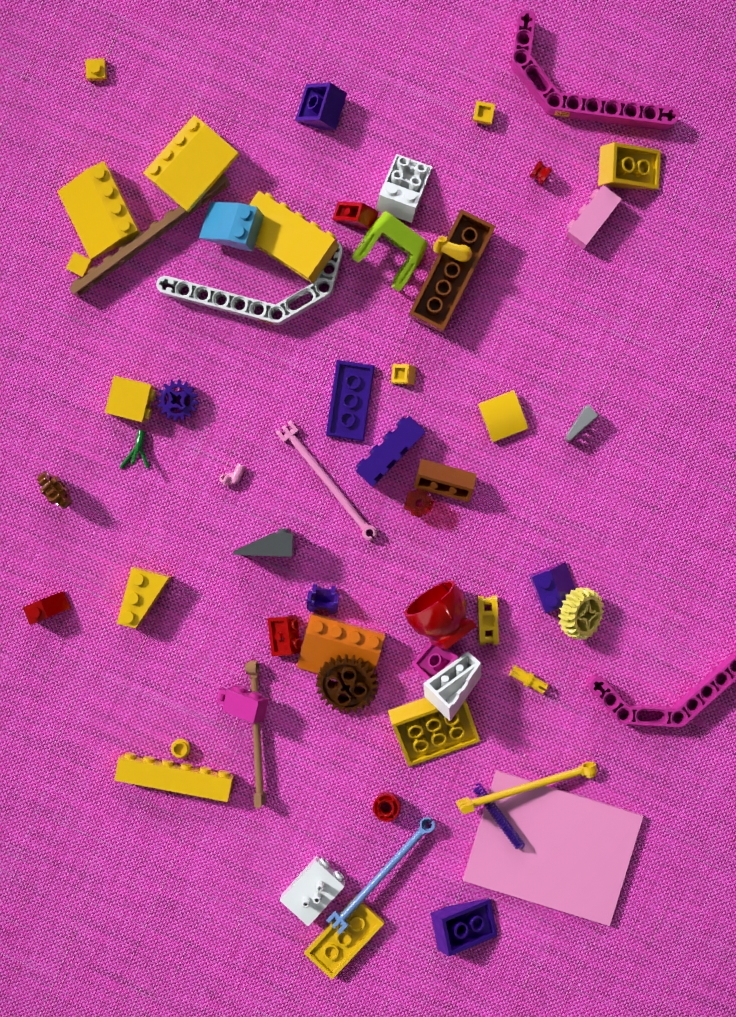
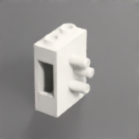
M316 856L281 894L280 901L309 926L345 887L344 876L339 871H334L330 868V863L325 858Z

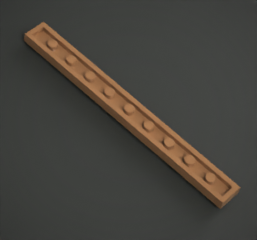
M225 174L221 175L189 213L181 206L175 210H169L162 220L153 222L147 231L138 233L129 244H123L113 256L109 255L104 258L101 265L92 267L88 270L86 276L74 280L72 286L69 287L71 292L75 296L80 297L229 187L231 184Z

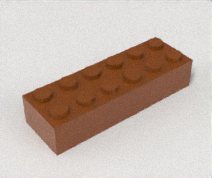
M462 209L460 210L447 236V241L470 247L472 257L467 262H460L443 252L439 253L409 312V318L443 334L496 226Z

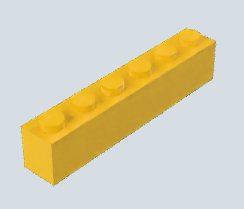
M126 752L118 758L114 781L228 802L231 796L234 775L225 770L215 772L211 771L209 767H200L199 769L192 767L193 765L188 763L178 765L174 764L172 760L164 759L157 761L152 756L141 758L136 757L135 753Z

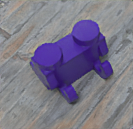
M313 584L312 591H308L307 596L308 611L326 610L330 614L337 613L339 593H336V586H332V589L317 588V584Z

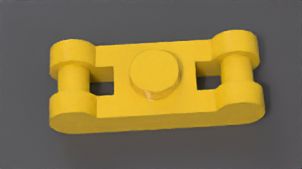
M497 595L485 598L484 596H477L479 646L485 645V643L499 645ZM484 605H491V611H484ZM492 630V636H485V631Z

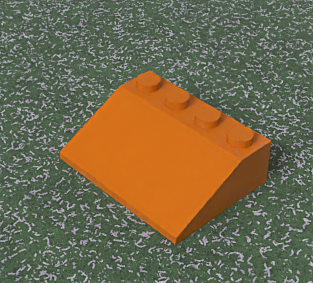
M312 612L297 668L318 674L320 667H323L325 661L329 663L331 657L336 661L337 655L344 659L345 654H347L349 659L355 655L356 661L363 658L362 664L369 662L368 669L374 668V674L384 642L385 632Z

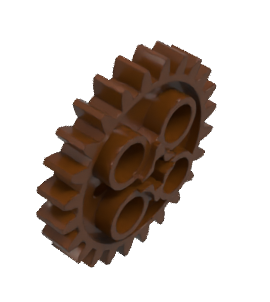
M345 654L344 659L337 655L336 661L332 657L329 663L325 661L323 667H320L316 678V687H319L317 694H322L321 700L327 699L325 705L332 704V710L339 707V713L346 709L347 714H349L350 709L357 713L358 707L363 711L365 705L370 706L371 701H374L375 695H377L379 682L376 681L377 674H373L374 668L368 669L369 662L362 664L363 658L356 661L355 655L349 659L347 654Z

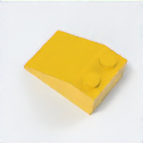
M618 142L601 146L598 186L604 185L605 187L624 189H659L661 150Z

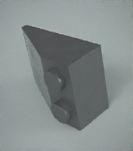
M280 528L278 532L269 534L234 550L233 555L295 556L296 533L291 532V529Z

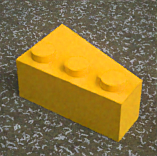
M137 566L132 567L117 624L135 629L140 627L173 576Z

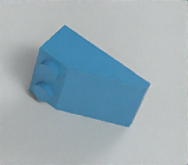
M210 202L199 239L253 252L264 215L258 207L247 204Z

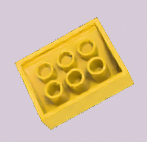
M194 115L143 174L158 189L189 213L240 154L207 124Z
M105 161L86 169L57 191L90 260L134 240L133 238L140 233L120 188Z
M426 698L388 710L393 729L408 767L480 742L466 699L451 721Z

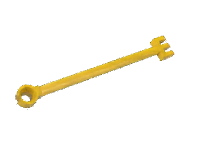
M586 762L578 766V768L470 800L469 797L458 800L456 805L463 814L475 811L474 807L579 775H585L586 778L595 777L598 771L595 762Z

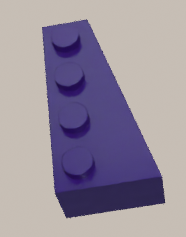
M403 416L396 424L398 428L394 432L390 430L382 438L384 442L380 446L376 444L369 452L371 455L366 460L363 458L356 465V472L372 488L425 434L426 431L410 416L407 418Z

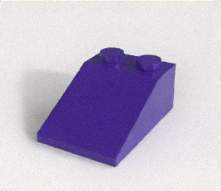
M489 898L446 906L430 913L437 949L447 956H452L498 936Z

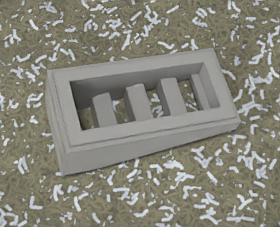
M589 404L582 409L565 435L564 440L566 442L571 441L598 417V414Z

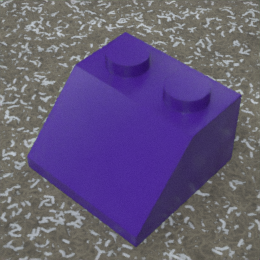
M332 83L306 84L295 121L322 130H336L347 93Z
M566 562L529 575L544 613L561 608L563 606L562 601L566 600V595L570 594L571 590H575Z

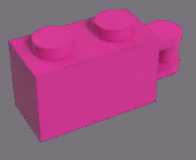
M236 685L234 688L219 689L217 703L223 705V712L252 724L264 721L269 699L263 697L261 693L250 692L241 685Z

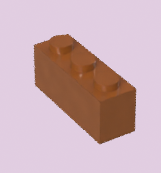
M421 459L414 488L469 503L474 491L477 474Z

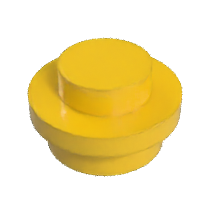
M177 739L171 745V752L177 758H184L190 752V744L185 739Z

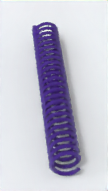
M481 783L476 784V786L480 785L473 790L477 797L489 795L485 788L481 786ZM493 801L492 804H485L484 807L492 814L491 817L496 819L495 822L499 824L500 829H503L502 832L510 839L515 849L519 847L523 849L525 843H523L516 830L512 828L511 823L501 813L502 811L496 806V803Z

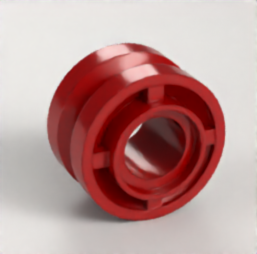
M391 792L380 794L373 803L374 815L384 822L394 820L401 809L399 798ZM382 803H390L392 810L385 811L382 808Z

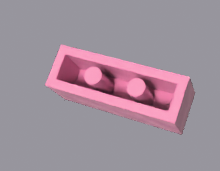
M604 185L600 190L597 188L589 197L591 202L588 206L584 203L578 211L580 215L576 221L572 219L566 227L568 232L565 236L582 249L585 248L622 200Z

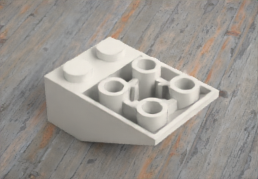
M396 154L379 194L376 210L380 212L386 211L394 217L412 223L432 166Z

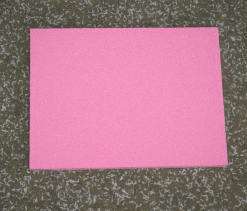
M496 770L489 794L532 781ZM546 785L494 801L496 806L502 811L501 813L511 823L512 828L516 830V833L523 840V843H525L523 849L521 847L515 849L510 839L502 832L503 829H500L499 824L495 822L496 819H493L491 817L492 814L484 807L463 881L610 926L643 820L642 814Z

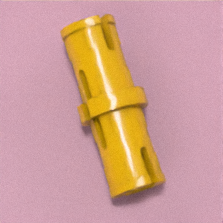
M517 665L512 667L513 670L510 671L509 676L521 681L524 686H529L542 695L545 693L544 689H547L548 683L536 678L533 673H528L517 667Z

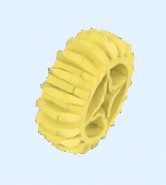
M589 588L571 590L570 594L566 595V600L562 601V608H559L561 610V614L558 615L561 618L559 624L562 626L561 630L567 636L577 640L592 637L593 632H597V627L601 626L600 621L603 619L602 613H604L602 607L604 603L601 602L602 597Z

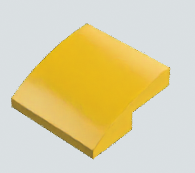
M514 390L478 404L492 442L528 429Z

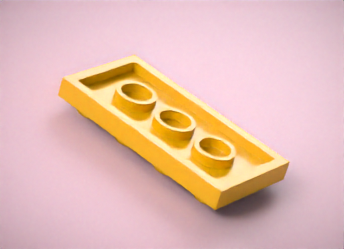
M357 895L348 903V905L357 897ZM364 902L346 919L349 926L341 935L337 933L338 929L342 927L340 924L337 928H332V925L336 922L334 918L304 951V954L331 979L344 968L384 925V920Z

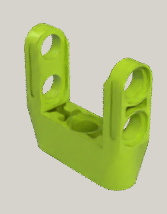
M384 211L370 227L353 253L352 259L359 263L368 255L380 235H382L409 255L393 279L392 288L399 292L422 260L429 243L392 214Z

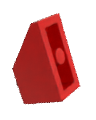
M338 201L332 220L358 229L369 230L375 223L379 211L365 203Z
M61 591L23 607L29 624L32 625L66 611L71 606L65 592Z

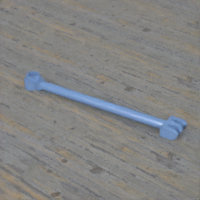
M423 818L420 821V828L345 910L341 914L334 911L326 920L328 923H331L334 918L336 919L332 928L335 929L340 924L342 927L337 931L339 935L349 926L346 919L423 835L435 830L436 823L432 821V818ZM428 821L432 824L430 829H427L425 827V824Z

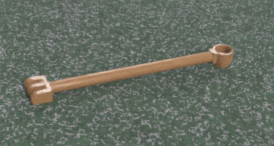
M252 660L245 664V672L249 674L251 679V692H259L258 660ZM260 722L253 724L256 793L254 794L255 808H260L266 803V791H263Z

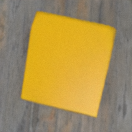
M393 364L391 383L414 385L416 366Z

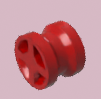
M540 160L529 177L537 179L538 183L543 185L553 168L546 167Z

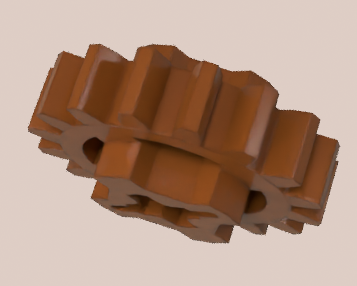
M47 471L38 476V484L42 486L40 491L51 504L56 503L62 509H66L72 504L71 496L68 494L70 490L58 476L53 477Z

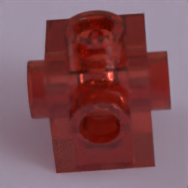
M417 489L416 492L409 490L404 509L411 511L410 515L422 517V514L426 515L427 511L431 512L434 501L431 500V496H428V491ZM419 499L423 502L420 507L416 506V501Z

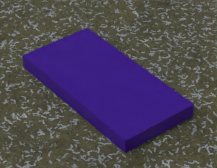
M337 360L326 436L364 441L375 365Z

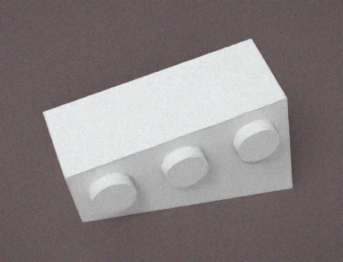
M466 652L423 683L425 698L449 721L452 720L481 678V663L472 654Z

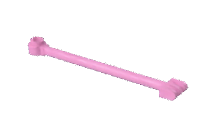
M291 420L287 422L292 429L289 431L284 425L282 429L286 434L283 436L282 432L278 430L276 431L277 435L284 443L288 439L360 526L364 539L373 540L371 536L366 535V530L371 529L373 536L376 537V528L365 522L295 436L299 431Z

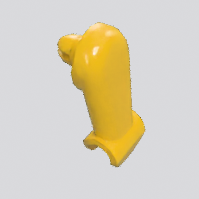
M440 236L433 245L435 253L443 252L460 262H467L472 257L470 247L448 242L444 236Z

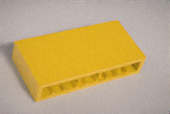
M258 191L249 204L258 207L264 215L255 247L313 284L339 247L335 240L337 237L329 231L325 233L320 230L321 227L315 222H307L301 213L297 211L296 213L291 212V208L285 203H277L276 199L269 193L263 194Z

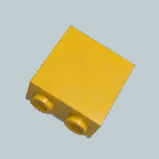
M114 376L105 413L146 423L152 413V409H150L151 402L156 397L155 386Z

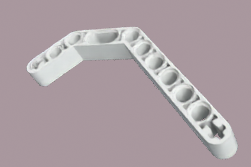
M337 241L339 247L334 254V261L330 259L325 266H333L335 268L333 273L327 274L323 269L313 284L308 285L276 305L169 276L160 277L157 280L156 286L163 295L273 325H282L332 295L343 257V248ZM169 283L172 287H175V290L167 287L165 290L163 288V285H167ZM323 284H327L330 287L325 293L319 290ZM183 287H189L190 290L187 295H181ZM208 292L207 299L200 300V293ZM311 294L313 296L309 303L297 310L289 309L290 303L303 295ZM220 297L227 298L224 305H218L217 301ZM238 302H245L244 309H236V304ZM258 306L264 308L261 315L254 314V310ZM276 311L283 313L282 318L279 320L272 318L273 313Z

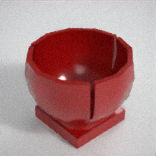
M453 580L442 582L419 595L404 611L410 626L419 635L428 637L432 645L446 650L476 627L473 620L466 618L467 602L462 591Z

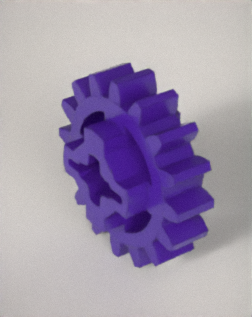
M178 379L177 384L170 380V386L163 384L165 390L159 389L162 396L157 397L161 401L157 407L163 408L161 414L168 413L166 418L171 419L174 416V421H178L179 417L185 421L186 415L192 417L190 412L197 411L194 405L199 404L195 400L199 395L193 393L195 390L193 386L188 388V382L182 385V380ZM182 388L185 390H182L181 392H176L174 389ZM167 394H168V395H169V401L166 403V397H167ZM174 395L181 398V405L175 403L176 399ZM188 398H190L189 407L187 406V399H188ZM175 409H180L182 412L173 413L171 411H174Z

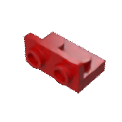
M297 615L267 618L272 656L293 655L301 652Z

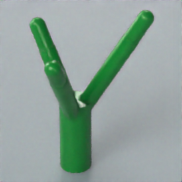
M138 430L135 447L120 465V469L124 468L131 457V464L133 465L139 451L145 467L149 468L143 450L145 431Z

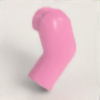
M237 463L234 472L224 473L220 476V482L226 486L237 484L246 467Z

